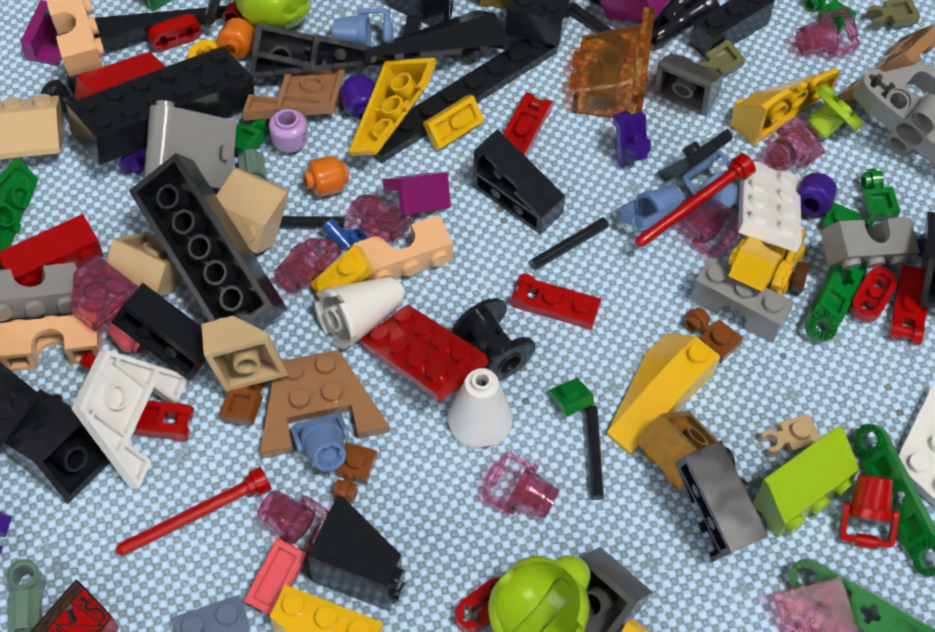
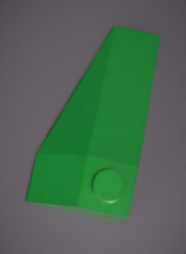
M15 158L0 172V251L10 247L15 234L19 233L22 225L20 224L22 215L29 206L38 182V178L19 158Z

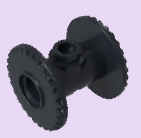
M489 298L466 310L454 324L452 333L468 343L474 342L471 345L487 356L489 364L483 369L492 371L498 380L501 381L509 378L525 366L533 356L536 347L530 337L510 340L499 325L507 312V305L499 298Z

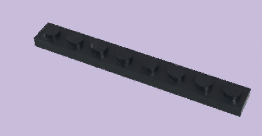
M528 39L521 40L512 46V50L503 51L413 107L380 151L373 156L382 164L428 135L423 122L467 95H473L476 102L479 103L555 55L558 46Z

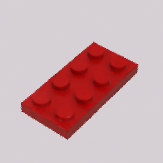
M409 304L398 310L394 315L360 339L363 349L438 402L460 387L471 371L484 368L489 364L485 353Z

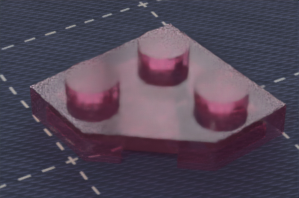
M370 194L361 195L353 200L348 214L353 219L359 218L361 220L360 227L365 232L392 242L411 228V224L414 223L416 214L401 215L399 204L389 205L380 202L378 197Z
M96 256L74 271L71 302L72 315L95 332L116 316L123 304L139 286L101 257Z
M842 575L773 592L772 594L782 628L787 632H859Z

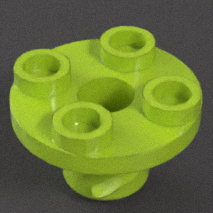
M825 83L814 91L825 102L814 114H810V118L807 120L810 129L817 136L823 139H827L829 136L832 138V134L844 122L855 132L864 124V121L842 99H839Z

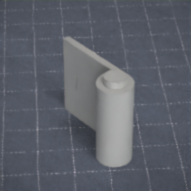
M158 100L156 105L149 106L144 178L177 153L194 160L212 189L220 190L233 171L236 120L174 107V102Z

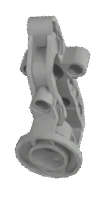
M919 63L885 72L875 68L868 70L854 85L853 96L863 108L891 130V133L885 140L888 148L899 155H906L912 149H915L935 166V68ZM906 85H915L924 93L928 92L929 94L919 99L906 88Z

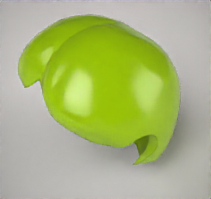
M234 0L239 12L255 28L257 23H262L289 30L301 23L311 9L309 0Z
M564 555L557 559L531 556L518 560L492 589L488 603V614L493 632H585L590 613V602L586 590L591 579L590 569L586 562L574 555Z

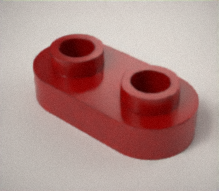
M874 268L868 272L850 305V310L855 318L863 322H873L880 317L897 287V278L890 270Z

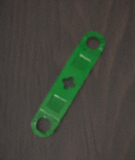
M860 219L864 220L868 233V228L874 226V223L870 222L869 219ZM861 264L857 268L843 270L842 266H830L804 323L806 334L812 341L824 343L836 336L838 326L843 321L866 271V264ZM841 274L844 276L843 282L845 283V285L842 284V277L840 276ZM817 319L823 323L825 333L818 331L819 327L816 328L818 324H815Z
M877 424L861 425L853 435L855 436V439H853V442H855L854 448L857 449L868 475L893 480L892 510L896 509L900 512L897 534L905 550L908 551L913 561V566L917 568V572L925 576H935V565L933 566L934 568H930L925 561V555L928 550L931 549L935 552V525L886 430ZM873 431L875 437H877L875 439L877 442H875L876 446H873V449H869L866 445V437ZM897 492L905 494V497L901 499L903 504H896L895 500L899 497Z
M810 558L798 560L790 570V582L797 592L814 600V602L866 632H935L934 627L816 560ZM811 567L815 570L818 579L814 585L805 586L799 582L797 573L801 568ZM872 604L878 606L877 613L881 617L879 620L872 618L870 622L865 621V613L861 608L863 606L869 608Z

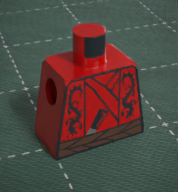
M75 579L30 632H117L119 627L111 614Z

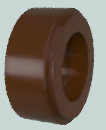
M797 262L791 284L792 291L803 293L810 263Z

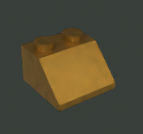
M690 410L660 414L636 442L643 449L642 452L646 459L653 464H657L665 473L664 477L667 482L673 487L679 488V490H684L685 487L676 462L690 453L718 442V440Z

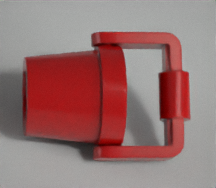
M866 474L858 475L851 503L843 502L838 532L840 538L844 541L854 542V545L857 547L877 549V546L891 548L895 545L900 512L896 509L892 510V479ZM852 515L865 519L890 522L888 540L880 539L874 535L846 533L848 516Z

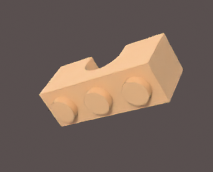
M46 0L50 16L59 35L56 38L69 77L103 67L100 56L105 55L101 38H95L94 36L99 34L95 17L89 18L88 15L94 13L90 0Z
M440 215L411 224L412 244L407 248L396 249L389 246L382 234L353 243V245L362 247L375 270L364 281L384 277H392L395 280L404 276L410 277L422 270L433 266L440 267L453 260V241Z
M79 312L69 316H46L41 319L32 320L15 319L11 322L0 323V361L11 371L39 369V356L41 352L52 345L64 346L71 365L79 364L82 356L88 351L97 356L99 351H103V328L97 313Z

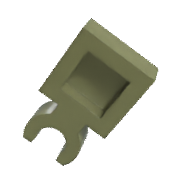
M912 0L884 1L882 7L877 5L869 7L866 17H876L871 25L874 29L883 27L885 23H889L892 28L918 24L920 14Z
M727 39L706 53L705 60L707 62H698L697 64L704 67H712L720 74H723V78L743 66L745 58L731 41Z

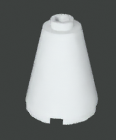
M392 277L324 288L316 294V296H320V300L315 302L317 319L326 335L331 333L335 337L336 341L332 343L341 349L353 346L401 306L405 292L402 284Z
M483 368L471 371L464 380L448 411V424L453 437L462 445L472 449H482V447L490 445L494 447L499 445L508 436L512 427V411L497 376L492 371Z

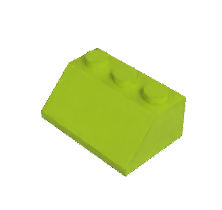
M838 425L763 479L753 505L756 510L762 513L767 526L777 537H780L787 531L793 534L805 524V518L812 512L815 515H819L831 504V498L837 494L840 497L845 496L856 485L853 480L860 469L844 429Z

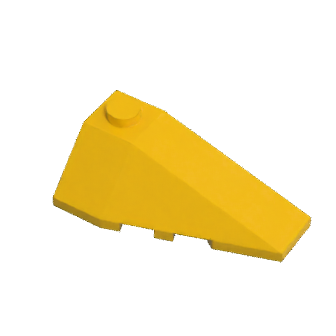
M435 58L384 62L349 149L351 156L376 155L416 105L429 84L437 63Z
M834 68L755 92L746 99L742 98L732 108L733 115L730 125L755 146L821 98L814 91L823 83L833 91L840 71Z
M666 333L646 352L606 435L631 456L640 447L636 441L660 414L677 412L715 375L720 355L696 336Z

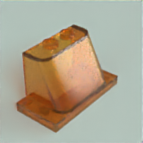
M644 7L641 24L582 36L580 52L574 51L572 68H576L577 73H571L569 90H574L571 113L613 118L614 114L624 110H628L631 114L642 111L655 8Z

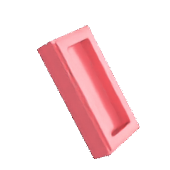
M276 538L244 601L270 615L284 585L293 587L309 554Z

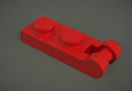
M529 92L524 94L503 133L525 157L546 118L549 117L554 101L546 98L544 100L535 98V94Z
M903 264L899 271L888 333L889 338L896 340L899 337L909 339L910 343L919 346L925 333L924 326L928 308L920 307V268Z
M523 273L518 276L516 281L517 290L512 292L509 300L511 306L589 330L593 329L600 308L601 298L538 281L529 274ZM528 293L537 295L536 299L529 297Z
M148 400L132 435L164 437L178 442H185L189 438L190 429L188 428V422L193 419L194 408L187 404ZM167 417L176 418L175 424L166 423Z

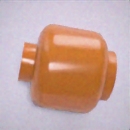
M242 18L228 20L217 35L216 42L218 48L224 46L236 60L246 58L252 49L255 33L254 26Z
M333 155L310 160L307 164V171L302 174L305 188L311 189L317 197L341 193L345 188V184L349 182V174L345 162L340 161Z

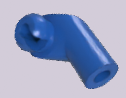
M333 218L321 227L340 249H350L353 243L366 239V234L362 229L342 230Z

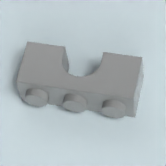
M911 218L886 219L868 228V233L864 220L838 221L820 231L828 266H842L843 270L857 268L861 264H866L867 268L879 267L885 263H890L891 267L900 266L908 263L909 257L920 253Z
M710 258L695 280L690 300L715 314H718L722 306L735 308L746 318V330L773 344L787 322L794 301L767 287L762 292L728 277L731 269Z
M75 262L44 265L41 284L34 287L18 284L13 278L11 269L0 270V322L9 319L35 318L42 315L68 314L81 311L84 290Z

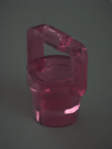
M847 8L820 13L817 15L818 21L796 29V43L801 55L827 53L832 58L853 53L860 45L858 39L859 32L855 20L852 19ZM842 15L845 30L852 46L838 49V32L832 18Z
M794 118L776 130L779 136L767 147L765 155L769 165L776 170H785L802 163L806 168L818 160L825 153V149L803 122L798 118Z
M693 195L688 196L686 199L682 201V203L691 198ZM717 201L715 205L704 202L679 221L693 234L694 238L691 242L716 258L722 257L727 248L731 247L739 235L738 213L720 201ZM727 212L735 220L728 227L719 241V245L713 251L703 243L711 241L718 234L725 222Z
M309 238L304 243H297L290 250L288 256L275 269V279L283 289L291 294H295L319 277L342 251L337 242L322 238ZM314 249L324 251L325 253L319 257Z
M506 451L502 454L498 463L493 462L485 478L487 485L483 490L482 497L510 514L514 515L516 508L545 519L560 489L535 473L539 468L538 465L512 451ZM510 458L526 468L508 502L505 503L490 495L493 486H497L506 469L504 465L507 459Z
M274 490L261 503L258 517L278 534L281 540L300 549L294 543L299 541L310 528L315 511L321 514L323 517L308 543L309 546L306 553L309 554L330 510L306 495H302L299 501L279 490Z

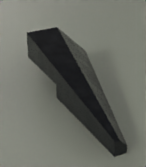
M219 6L215 21L222 19L226 6ZM207 7L97 17L95 20L99 34L94 36L95 38H101L104 51L146 37L148 30L153 25L182 15L192 14L196 16L200 26L207 24L204 21Z
M475 10L365 49V59L367 62H376L390 58L403 60L404 56L414 54L420 58L460 55L478 50L483 53L488 52L490 48L512 50V41L494 12Z
M257 23L248 72L254 78L378 65L384 64L385 61L394 60V58L367 62L365 59V49L371 46Z

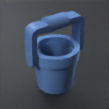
M386 8L358 9V15L334 19L333 38L371 46L369 14L384 13V22H382L384 42L393 40L394 29L393 22L390 19V12Z
M715 151L683 175V180L693 195L727 171L724 170L713 175L698 190L690 180L714 165L713 163L720 158L728 167L730 160L722 151ZM735 180L706 201L720 219L728 218L739 211V188Z
M674 185L646 190L638 194L635 200L616 208L617 220L641 229H648L684 203V197L681 191Z
M340 413L318 417L291 427L297 451L301 452L304 450L305 454L310 457L318 469L326 472L333 471L344 463L346 459L344 439L349 438V432Z

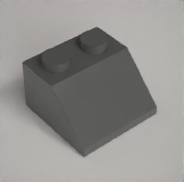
M670 53L657 64L655 94L707 116L721 91L723 74H720L712 67H704L694 63L688 57Z
M598 547L581 558L588 565L591 577L586 590L590 602V613L585 632H621L626 623L631 618H635L653 592L603 548Z

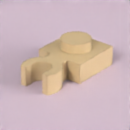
M808 413L779 422L777 426L778 431L772 429L765 430L760 434L758 440L759 442L771 441L775 445L767 449L766 457H775L784 448H787L790 456L804 451L818 441L821 436Z

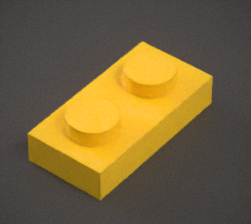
M467 95L423 122V125L434 149H441L485 120L474 96Z
M354 244L314 279L311 285L317 294V292L324 288L362 282L375 270L362 247Z

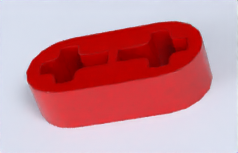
M186 14L153 25L148 30L147 37L153 49L165 51L196 40L200 37L202 28L196 16Z
M500 577L488 580L457 605L455 622L458 629L462 632H480L490 624L487 602L493 587L501 579ZM480 607L482 608L477 614V622L474 623L471 619L466 622L464 621V611L468 610L470 613H473Z

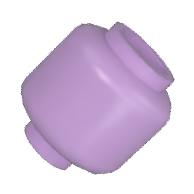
M283 109L274 113L270 118V137L272 144L278 150L294 152L305 146L308 141V126L305 116L300 111Z

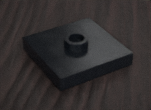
M726 129L700 143L696 140L682 149L683 154L657 172L662 180H667L691 169L730 142L733 136Z

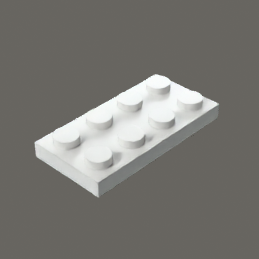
M754 161L756 172L746 180L741 179L739 181L738 233L797 253L802 244L800 195L796 192L800 184V178L791 172L778 171L769 168L762 162Z

